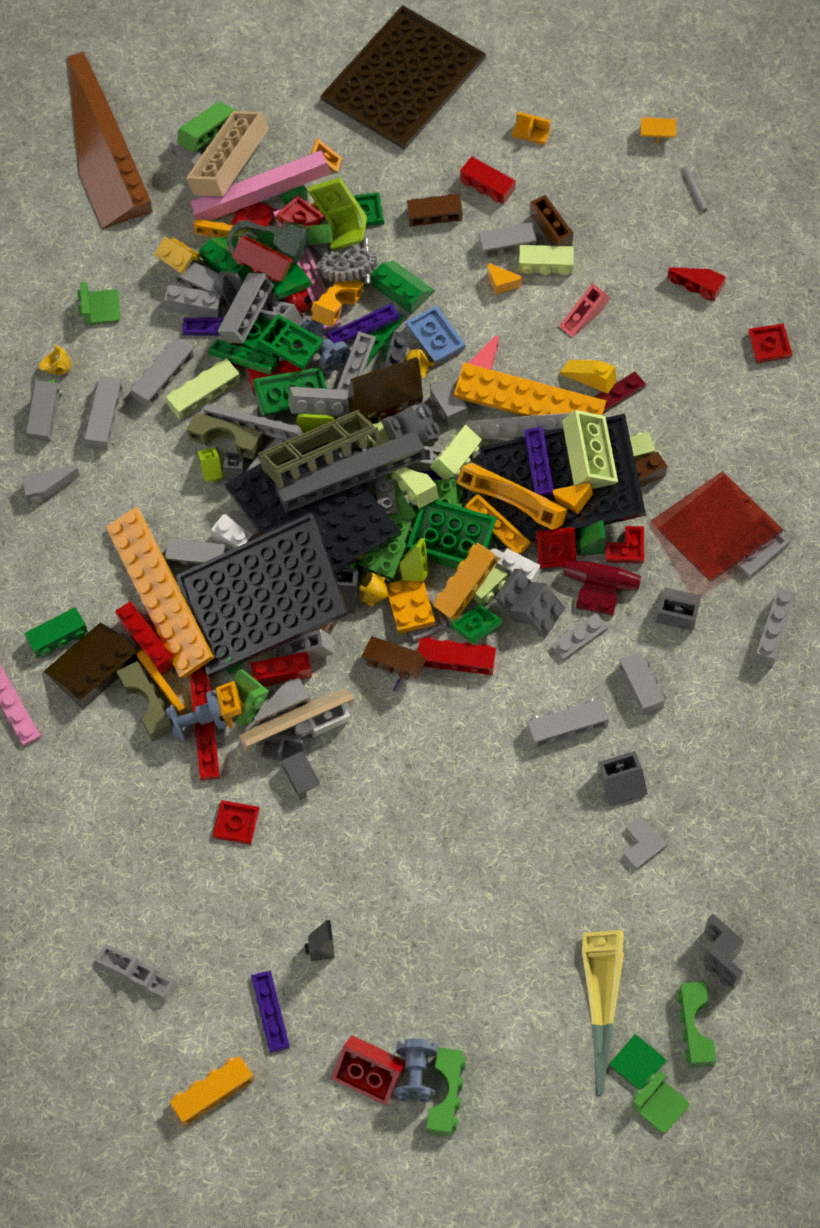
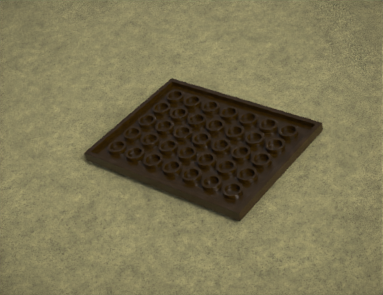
M402 5L320 95V100L405 150L486 58V53Z

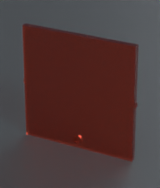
M723 471L651 520V523L710 583L783 532V529Z

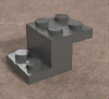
M425 403L411 406L394 416L381 420L390 440H395L413 432L417 433L422 444L440 437L439 426L433 421L431 410Z
M520 569L513 570L495 597L513 621L531 624L542 637H547L565 609L564 605L546 583L530 582Z
M712 914L707 919L704 929L706 938L712 942L706 949L703 960L705 963L704 967L710 973L715 972L720 977L719 980L723 985L734 989L739 984L743 971L732 960L740 953L744 940Z

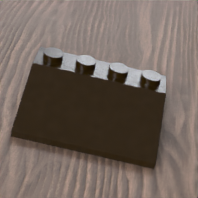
M418 357L350 379L346 415L359 410L369 422L375 424L411 406L422 404L423 390Z
M100 622L43 672L81 709H84L118 679V670L138 661L136 656L138 650L124 637Z

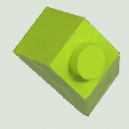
M216 448L197 451L204 481L214 483L223 478Z
M421 538L399 563L398 570L402 575V580L424 581L429 573L425 538Z

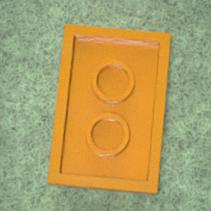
M398 580L385 584L398 634L436 625L424 581Z

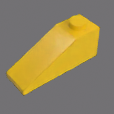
M569 359L560 371V375L607 394L617 381L616 367L600 360Z

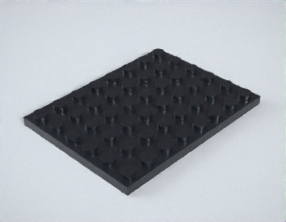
M625 413L606 418L618 482L592 489L593 495L580 512L576 514L568 509L563 525L555 529L574 527L575 532H578L598 521H603L604 525L647 516ZM564 428L544 432L554 490L574 486ZM525 437L479 447L484 469L535 493ZM488 495L489 504L530 542L536 541V531L552 530L537 523L520 508ZM553 495V496L545 497V498H547V499H549V500H551V501H553V502H555V503L561 505L560 503L556 502V499H555L554 495ZM496 538L497 547L499 550L507 548L498 538Z
M327 442L325 444H322L318 447H315L309 451L302 453V455H305L330 443ZM333 450L334 461L342 460L337 451ZM323 455L315 458L317 468L329 465L324 460ZM293 457V458H290V459H288V460H286V461H284V462H281V463L277 464L276 466H280V465H282V464H284V463H287V462H289V461H291V460H293V459H295V458H294V457ZM261 463L224 484L226 491L261 536L307 514L313 513L335 574L401 536V530L363 483L286 513L277 496L276 483L262 469ZM307 463L298 466L300 474L310 472ZM289 470L281 473L282 481L293 478Z
M313 513L307 514L176 575L181 593L214 656L213 660L204 665L209 677L349 615ZM228 658H232L231 661L225 663Z

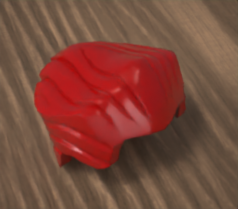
M306 289L284 298L285 303L294 304L300 316L304 317L303 313L308 309L304 303V298L308 295Z

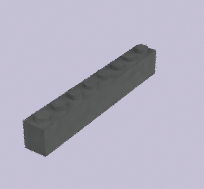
M416 432L405 434L382 445L371 447L366 451L353 454L345 459L334 461L332 464L318 467L314 472L310 471L300 474L298 479L284 480V487L280 488L277 484L275 485L277 496L286 513L425 460V448Z

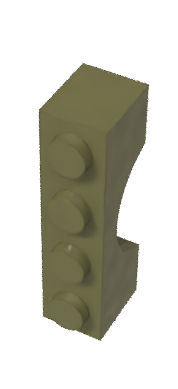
M196 412L186 429L190 440L204 445L217 438L231 439L235 442L238 455L252 460L257 458L258 453H260L265 444L262 432L259 430L249 429L240 424L229 423L224 419H216L208 414Z
M137 661L118 670V678L126 693L139 694L149 702L148 711L142 718V722L151 741L172 732L171 725L173 721L172 719L169 720L168 715L165 714L163 709L166 707L161 697H156L155 693H157L155 685L153 682H148L147 677L149 675L144 666L141 667Z

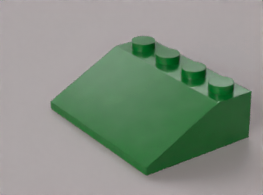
M434 500L420 508L407 544V552L421 538H425L428 561L457 570L458 565L468 557V551L473 545L479 543L487 549L489 548L497 517Z

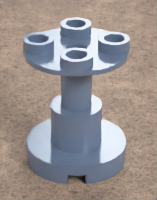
M308 319L301 323L300 326L324 340V344L317 351L321 356L318 361V367H321L323 373L330 374L336 370L334 366L339 363L343 365L347 361L351 353L349 346L343 341L334 344L330 339H324L320 335L324 324L315 320L309 321Z
M215 690L207 692L208 703L196 706V711L179 717L173 705L166 709L169 720L172 719L174 724L172 732L175 738L185 742L183 728L198 722L204 725L215 721L219 730L228 727L221 716L219 701H216L215 698L218 697Z
M405 1039L403 1044L397 1041L396 1053L406 1057L405 1069L409 1071V1086H400L394 1089V1094L398 1096L399 1101H410V1098H418L420 1102H430L431 1097L435 1096L433 1089L421 1086L422 1071L426 1070L427 1058L437 1055L438 1045L435 1042L429 1045L428 1040Z

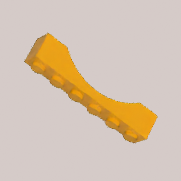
M474 463L461 467L457 484L471 491L506 501L526 512L537 523L552 530L563 525L568 508Z

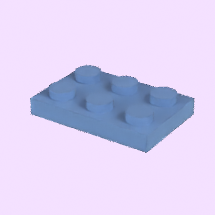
M437 305L406 321V327L431 361L434 362V365L466 348V344Z

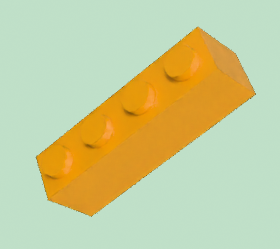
M479 543L470 548L468 557L458 565L456 574L448 579L446 588L435 598L433 606L455 621L500 560L497 555Z
M240 1056L237 1058L232 1057L220 1069L216 1068L210 1071L202 1081L197 1080L189 1086L190 1089L175 1094L170 1101L171 1108L185 1127L252 1083L254 1077Z

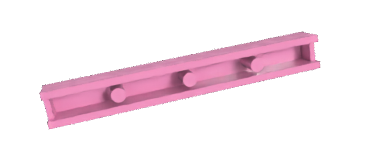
M321 150L233 184L224 196H203L190 202L194 211L193 214L196 219L211 221L330 175L331 171Z

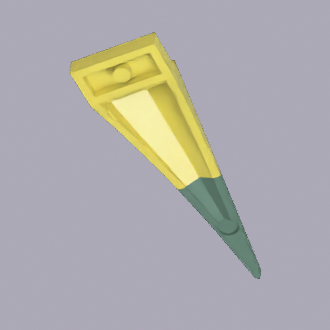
M621 930L583 933L582 956L590 1004L597 1092L599 1096L603 1094L624 958V932Z

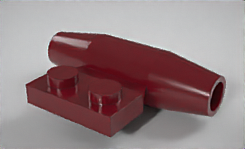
M566 561L564 576L584 583L579 591L576 609L614 616L617 602L616 590L639 591L642 577L619 567L590 561Z

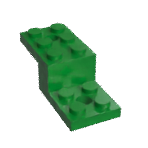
M259 314L251 328L257 329L258 332L256 334L249 333L244 343H238L247 349L271 357H281L303 370L324 344V340L280 314H277L272 321ZM300 343L303 345V347L300 349H296L293 347V345Z

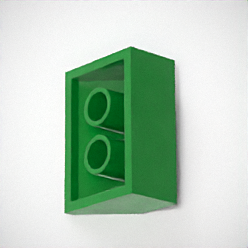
M229 237L210 238L198 250L204 263L219 274L221 271L237 273L244 282L248 273H256L252 270L251 266L247 264L246 266L240 265L232 257L238 243Z
M395 261L382 262L370 274L371 286L411 315L435 292L433 288Z

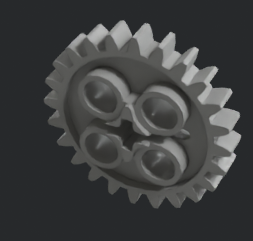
M352 246L350 249L344 247L343 250L337 249V252L331 251V255L326 254L325 258H321L319 262L321 276H324L325 279L329 278L330 281L336 279V282L340 280L345 282L348 279L353 281L354 278L359 280L360 276L366 277V274H371V271L375 270L378 263L375 252H372L371 249L367 250L366 247L361 249L360 246L357 248Z

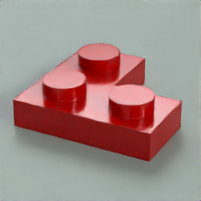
M625 526V543L606 542V562L644 563V526Z

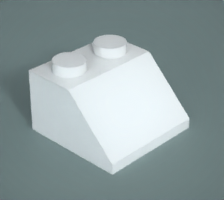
M235 510L222 515L211 529L212 538L217 542L225 544V547L230 550L256 539L260 534L248 518Z

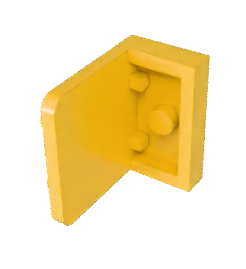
M165 236L154 252L156 257L181 274L185 273L192 260L202 265L204 263L200 259L199 253L174 237L169 239Z

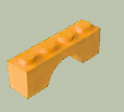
M348 279L345 282L343 280L336 282L325 294L321 295L317 302L313 303L311 308L313 312L312 320L332 327L339 320L342 304L354 305L360 299L364 283L353 279V281Z

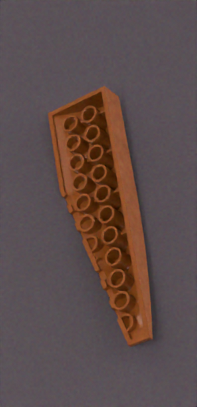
M84 52L67 56L79 174L102 229L153 212L147 190Z

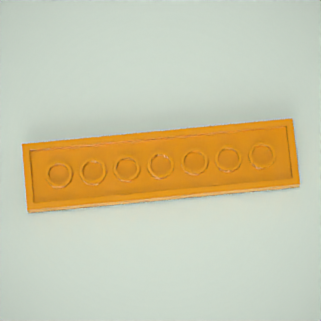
M463 362L454 392V398L521 416L567 413L575 410L603 415L606 400Z

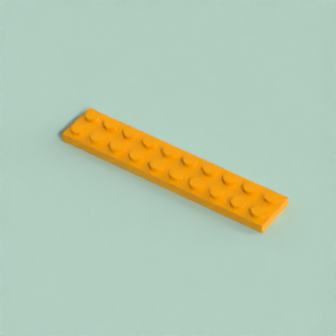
M135 506L109 524L106 529L162 643L173 656V665L179 677L184 679L213 660L214 656L140 509Z

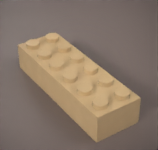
M233 111L186 177L193 195L224 196L269 130L263 112Z

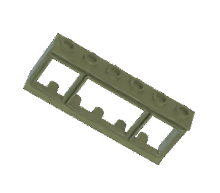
M356 410L262 451L258 455L262 469L281 488L284 487L281 477L283 472L289 470L291 476L294 479H298L300 476L298 466L307 463L308 469L314 472L317 469L315 462L317 457L323 455L324 460L328 464H332L334 461L333 450L340 448L341 453L348 457L351 453L349 443L357 440L358 446L361 449H366L367 442L365 436L368 435L378 445L382 442L378 427H375L359 410ZM359 428L362 429V430L357 431V432H355V433H353V434H349L350 432H352V431H354V430H357V429H359ZM338 437H342L341 439H339V440H337V441H334V442H332V443H330V444H328V445H325V446H323V447H321V448H318V449H316V450H314V451H312V452H309V453H307V454H305V455H302V453H304V452H306V451H309V450H311V449H313V448H315V447H318V446H320V445H322V444H325V443H327V442H329V441H331V440H334V439H336V438H338ZM293 457L295 458V459H293V460H291V461H289V462H287V463H284V464H282V465H280V466H276L277 464H279V463H281V462H284V461H286V460H288V459H290V458H293Z

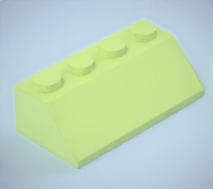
M578 410L573 411L562 420L574 485L590 482L592 489L616 484L618 479L605 416Z

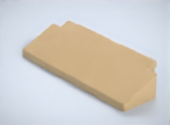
M345 688L337 692L333 691L252 727L238 737L247 754L250 752V746L342 704L348 703L349 707L353 706L355 698L352 692Z

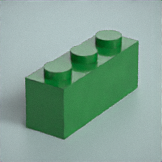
M74 607L25 632L24 635L36 658L48 656L56 648H64L68 645V642L74 639L83 638L88 630L77 608Z

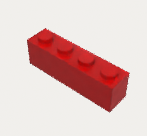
M131 601L114 611L119 623L140 651L143 650L161 675L174 667L173 656Z
M431 637L419 638L418 652L426 659L423 667L493 676L496 647L488 644L481 646L472 645L469 642L456 643L452 640L440 641Z

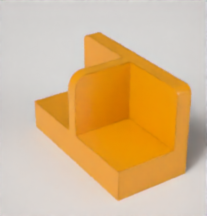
M517 112L512 137L545 145L550 134L551 120Z
M641 117V136L656 137V144H659V138H676V119Z
M234 681L216 687L221 716L229 729L233 728L231 717L242 714L243 707L239 699L237 685Z

